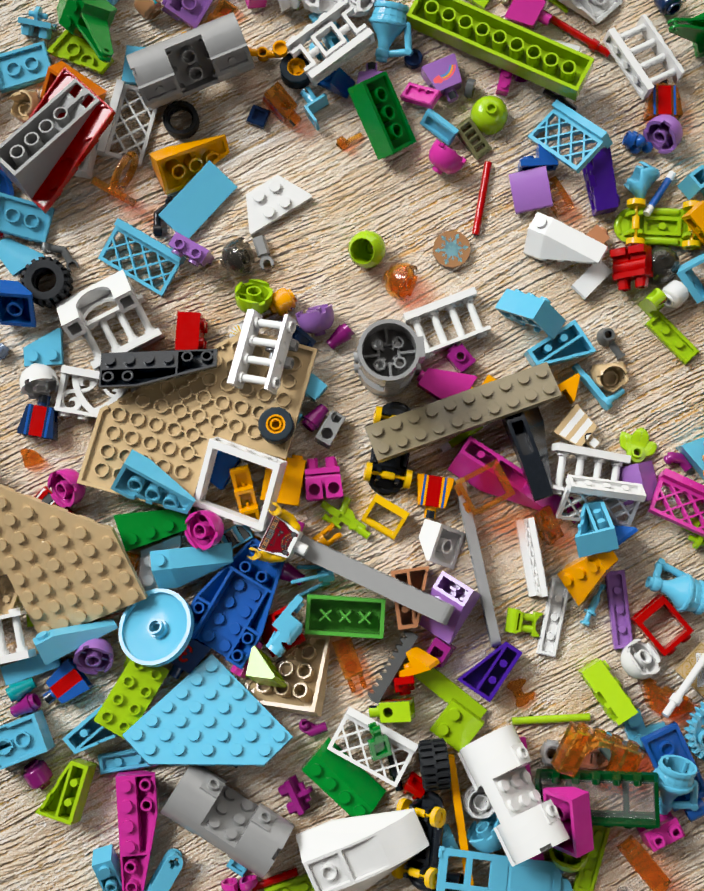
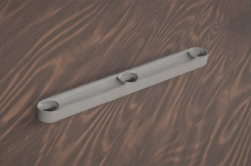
M464 477L454 478L477 588L481 595L480 601L491 647L501 646V638Z

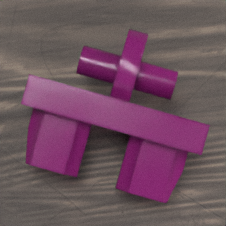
M296 774L289 777L278 788L282 797L290 795L292 801L286 804L289 814L298 813V815H302L311 807L308 801L311 800L309 793L313 791L312 786L305 787L303 781L299 783Z

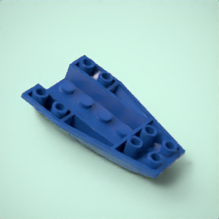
M254 537L233 557L234 562L224 566L198 592L190 605L194 617V629L191 638L197 639L212 648L240 669H243L249 659L251 648L257 645L263 635L285 561L269 563L247 558V556L252 557L255 554V551L249 548L254 547L258 549L261 541Z

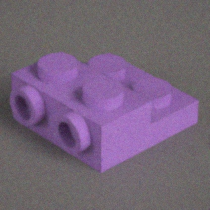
M163 0L161 2L164 5L162 11L194 29L199 25L213 0Z
M175 232L168 244L173 254L180 258L182 256L189 259L188 262L196 267L199 265L205 267L207 263L211 265L214 260L213 255L208 249L178 232Z

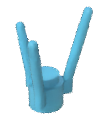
M298 565L297 569L320 570L317 571V575L292 580L291 584L315 579L322 582L299 593L302 597L323 586L330 585V582L335 581L332 571L319 565Z

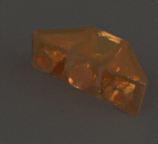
M651 678L638 680L646 706L662 715L663 710L670 702L669 698L675 693V690L665 685L661 688L657 686V681ZM684 695L682 703L679 707L676 706L669 719L694 711L696 705L692 704L693 699Z

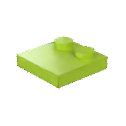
M452 698L432 724L430 731L439 738H443L447 744L460 752L463 747L471 742L485 721Z

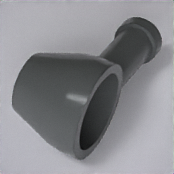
M609 327L600 329L596 335L597 342L601 346H609L617 357L616 359L620 360L625 354L615 343V331ZM605 333H610L611 338H606Z

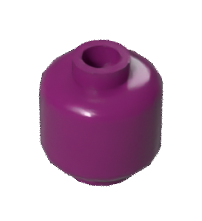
M34 759L24 767L23 778L31 789L40 788L43 790L50 785L53 772L44 760Z

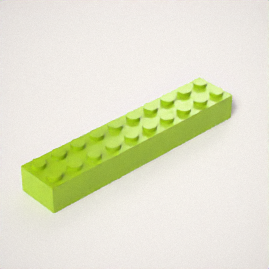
M415 0L406 15L407 22L411 24L412 29L574 101L579 96L593 69L595 58L462 0Z

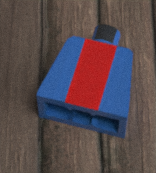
M71 657L66 659L46 681L50 690L43 695V698L48 704H51L56 699L63 704L94 686L87 676L77 669V664L73 662Z

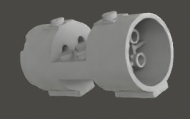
M234 12L126 55L139 92L149 111L255 69L253 59Z
M383 319L371 324L363 332L357 346V352H353L354 373H358L363 386L377 396L391 397L400 394L409 386L413 376L420 374V363H423L426 357L424 337H417L410 326L395 319Z
M190 765L160 813L192 834H197L228 854L229 858L263 878L272 867L279 852L283 849L293 830L294 824L262 803L256 805L225 785L226 780L206 767Z

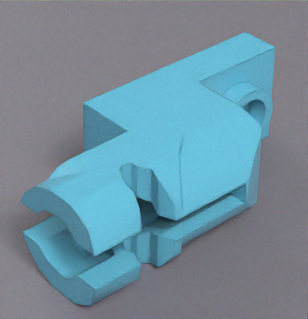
M299 594L295 596L274 621L272 626L277 631L273 632L269 642L265 645L279 658L286 651L282 642L291 645L302 633L303 623L292 615L293 611L297 614L304 605L302 603L304 598Z

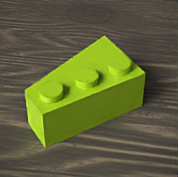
M82 758L71 760L56 781L57 783L53 789L47 794L43 804L35 813L68 825L80 822L97 763Z

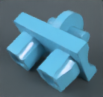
M36 6L35 11L29 10L28 15L34 17V20L18 17V23H21V34L33 36L34 26L40 27L38 38L50 40L52 30L57 28L56 24L42 21V19H48V14L43 13V9L40 6Z

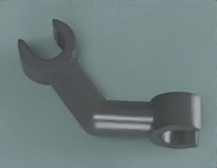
M42 242L41 250L43 252L62 254L69 272L72 273L70 265L73 263L76 264L78 269L80 268L78 262L73 260L65 246Z

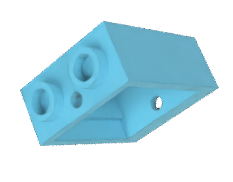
M704 253L680 265L676 273L697 304L704 301V286L692 268L704 262Z

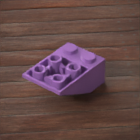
M442 571L433 585L430 595L455 606L447 625L425 615H422L419 625L451 645L481 595Z

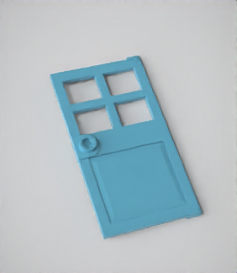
M444 846L439 847L436 891H445V889L461 891H561L563 871L558 869L553 862L528 859L512 867L507 856L445 848ZM448 856L466 858L464 884L446 882ZM473 859L490 861L488 887L471 885Z

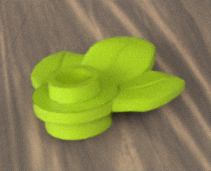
M643 427L638 428L632 435L623 431L620 434V446L626 451V455L631 456L630 462L640 463L645 457L652 456L655 453L657 444L649 441L648 432ZM634 451H637L639 456L635 455Z

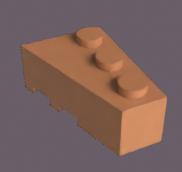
M429 566L391 570L390 575L417 589L425 591ZM394 601L397 629L417 628L420 613Z

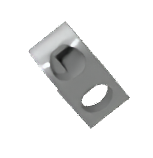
M332 410L315 436L314 441L330 449L346 417Z

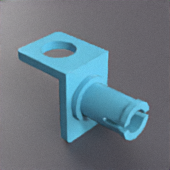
M308 86L305 87L307 92L305 89H302L300 94L308 103L304 106L306 116L318 131L320 129L319 124L313 114L329 103L325 93L316 97Z

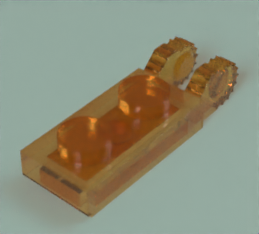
M345 637L332 642L345 680L347 679L351 692H356L355 684L351 678L357 675L359 676L361 687L363 689L368 688L351 637Z

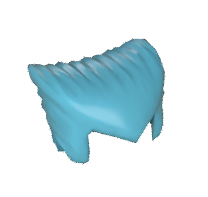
M640 161L639 163L643 166L637 165L632 176L627 179L624 187L636 198L644 199L652 184L660 177V171Z

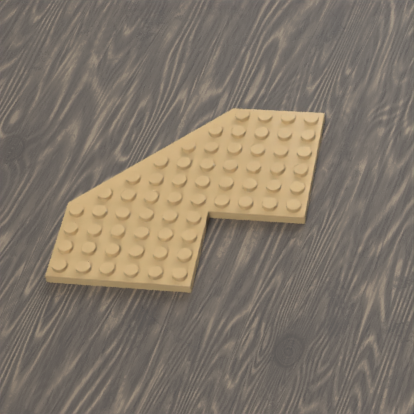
M240 331L235 336L225 339L211 348L218 349L217 368L143 386L118 398L112 404L100 408L77 483L123 496L110 488L133 449L151 459L194 497L210 438L220 437L273 457L287 460L318 349L299 344L297 352L288 350L287 357L294 358L293 369H283L280 379L281 384L276 395L264 389L265 385L248 382L244 383L243 389H238L228 384L227 380L241 334ZM258 333V336H257L258 338H265V339H271V340H277V339H278V338L271 337V336H267V335L260 334V333ZM256 345L252 356L269 358L270 353L265 351V346ZM250 364L247 374L267 378L270 367ZM271 407L285 409L290 413L294 421L292 437L282 444L267 442L258 429V421L261 414ZM135 498V500L146 502V500ZM152 503L153 505L163 507L162 504Z
M0 484V576L7 574L37 633L85 624L147 598L145 589L114 527L102 525L91 518L68 512L67 509L54 504H47L42 502L41 499L28 494L18 493L15 489Z

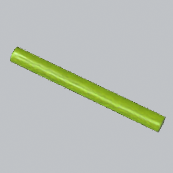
M590 713L511 717L513 725L590 721Z

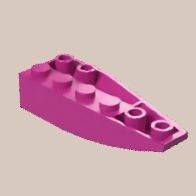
M471 436L467 438L447 469L458 477H464L465 482L479 491L552 516H556L562 499L559 495L553 494V496L534 502L522 469Z
M143 770L120 771L115 776L122 891H144L158 816L156 773Z

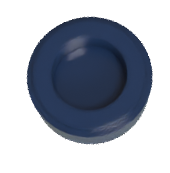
M412 49L413 55L404 56V63L410 69H417L422 64L423 56L419 50Z

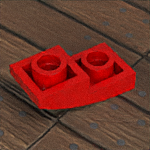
M413 675L393 678L395 693L399 692L400 695L411 694V690H415Z

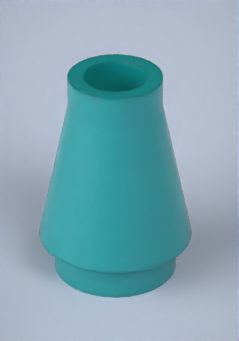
M31 677L9 684V687L5 690L13 703L15 701L19 702L29 692L37 688V685Z

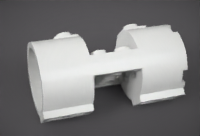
M513 724L497 729L471 742L457 753L474 789L483 788L500 822L493 829L512 867L570 839L552 800L542 802L539 791L535 789L531 775L525 768L526 765L531 763L528 750L521 742Z

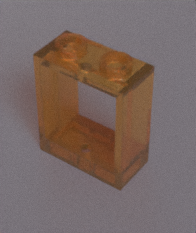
M497 459L454 480L456 484L453 486L458 497L462 495L465 501L462 503L467 514L471 513L473 516L516 494ZM492 468L504 494L475 509L462 483Z
M632 835L628 836L617 846V849L652 891H666L669 888V884L672 883Z

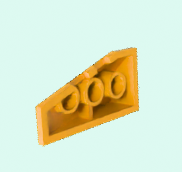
M223 134L165 147L149 153L160 185L164 193L168 195L183 189L209 160L215 165L228 155L230 151L226 135Z

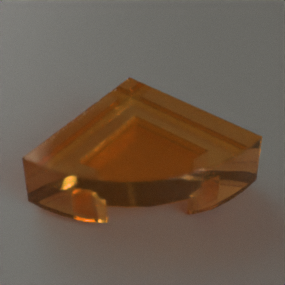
M30 449L20 450L25 468L45 463L44 458L38 452Z

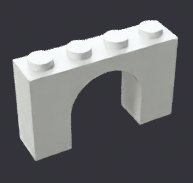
M124 270L55 304L61 326L70 340L88 332L85 318L98 305L114 301L122 313L140 305Z

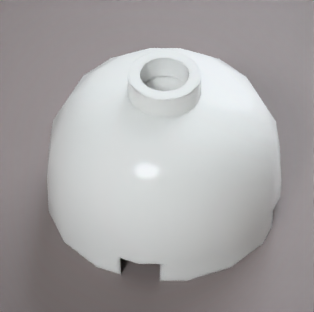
M34 363L22 371L19 385L23 396L26 394L30 399H39V394L50 396L49 392L53 390L56 393L59 388V381L56 372L50 366Z
M643 639L631 641L622 650L620 657L621 665L625 672L638 680L654 676L661 668L658 665L661 660L657 650L649 642L646 644L641 642Z

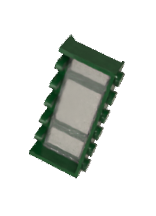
M536 770L535 789L539 791L542 802H544V788L577 787L588 791L592 826H604L606 828L619 826L627 829L643 827L649 830L660 828L657 772Z

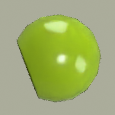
M360 231L349 242V257L359 267H375L385 256V242L376 232Z

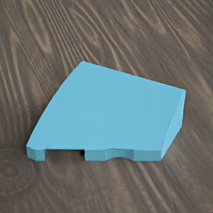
M11 238L0 240V260L14 277L26 270L25 266L27 264L31 265V260L39 261L38 257L46 258L42 253Z

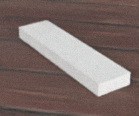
M551 577L536 653L556 658L569 591L559 578Z

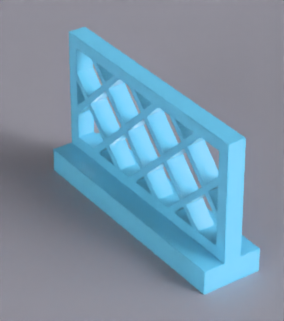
M557 99L552 104L554 109L528 135L529 140L543 146L552 156L577 173L603 147L608 149L613 144L605 130ZM556 116L558 123L550 125V121ZM571 126V131L562 133V127ZM558 129V134L549 136V130ZM545 131V137L536 138L540 132ZM583 134V140L574 142V136ZM570 137V143L561 144L562 138ZM557 140L556 146L549 147V141ZM587 144H597L593 149L587 150ZM583 145V151L574 153V147ZM570 148V154L561 155L562 149ZM582 157V161L577 166L573 164V158Z
M117 218L114 223L116 226L98 259L118 271L124 270L128 277L164 296L181 264H184L186 257L182 256L180 258L176 256L168 246ZM118 232L124 234L125 243L116 244L115 237ZM138 242L141 245L142 252L133 254L130 244ZM127 245L129 256L120 258L118 248ZM114 249L117 259L109 261L104 258L108 250ZM155 252L158 261L149 264L146 254ZM143 255L146 265L136 267L134 257ZM130 258L133 268L129 270L123 269L121 261ZM170 261L175 264L171 272H164L162 263ZM159 264L162 274L152 277L150 266ZM147 268L149 278L140 279L137 270ZM163 277L164 285L160 291L155 288L153 279Z

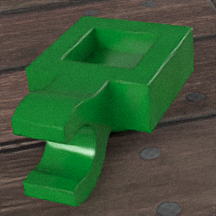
M376 722L368 724L372 739L367 740L373 761L392 755L388 736L386 734L381 735L380 726H377Z

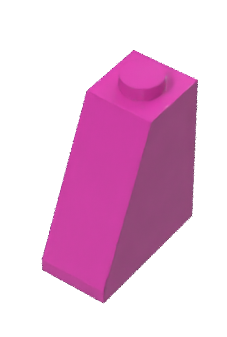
M428 368L426 372L422 370L416 380L419 381L417 387L435 399L441 400L469 390L477 377L470 374Z

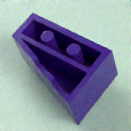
M603 147L582 169L593 216L615 212L620 205V197L616 190L610 147L608 149Z
M505 642L457 680L491 702L523 652Z

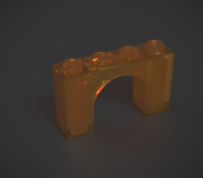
M570 721L552 758L551 764L557 772L575 778L584 758L589 752L597 748H608L611 751V758L605 771L637 772L645 753L639 748L640 745L633 740L625 741L619 735H608L604 730L600 728L592 729L581 721L579 723ZM602 782L608 790L623 795L622 783L620 786H614L613 783Z

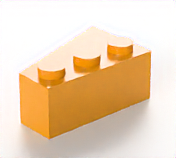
M613 551L581 557L566 565L557 575L578 606H580L592 595L593 591L619 559Z

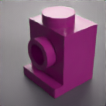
M462 343L459 346L454 344L447 350L449 354H447L446 358L458 373H463L476 362V359L472 357ZM457 354H463L464 358L459 360Z
M435 637L426 652L439 659L440 663L434 668L444 667L457 647L452 644L449 645L439 637ZM439 650L443 651L442 657L438 655Z

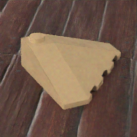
M310 634L306 637L307 642L300 647L294 646L284 654L285 658L277 664L272 662L288 685L287 687L259 685L251 679L245 683V688L264 707L321 718L326 692L331 636Z

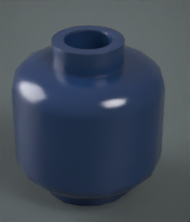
M654 0L655 6L663 15H674L681 8L682 0Z

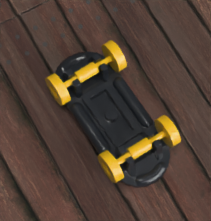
M400 402L387 403L383 407L376 406L373 424L405 413L411 409ZM372 448L370 462H366L363 481H367L372 490L381 495L395 494L402 487L409 489L413 470L407 469L410 452L378 463Z
M425 791L421 799L417 797L413 803L407 798L400 799L396 811L415 809L429 841V846L392 871L391 874L398 879L403 877L409 878L412 885L420 891H433L436 889L438 853L439 847L442 846L446 811L444 802L437 793Z

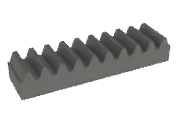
M404 630L406 638L400 637L402 645H395L398 651L392 650L394 658L388 657L390 665H383L386 671H380L382 678L376 677L378 685L372 684L374 691L367 692L370 700L377 704L380 702L405 660L406 652L412 648L417 640L418 635L412 631Z

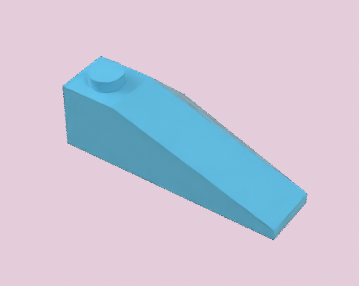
M133 449L110 488L126 498L132 500L135 498L146 500L147 504L151 505L153 502L162 504L166 509L188 514L196 500L151 459Z
M113 619L42 631L33 638V642L44 664L47 665L78 649L86 641L94 638L98 639L118 627Z

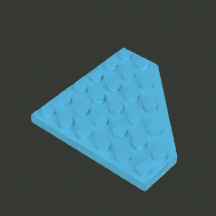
M213 654L208 656L122 735L149 766L227 765L264 767L293 739V736Z

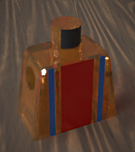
M668 79L654 85L653 91L645 101L643 121H650L662 114L671 115L679 121L683 115L678 86L668 85Z
M278 81L264 93L262 103L281 123H285L288 120L293 127H296L302 121V118L296 113L297 103Z

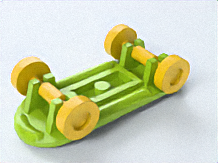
M630 198L627 200L628 208L622 210L614 221V232L627 247L644 243L646 245L679 246L684 250L701 249V241L681 218L700 201L683 202V209L654 208L650 216L646 217L643 215V211L646 208V199Z

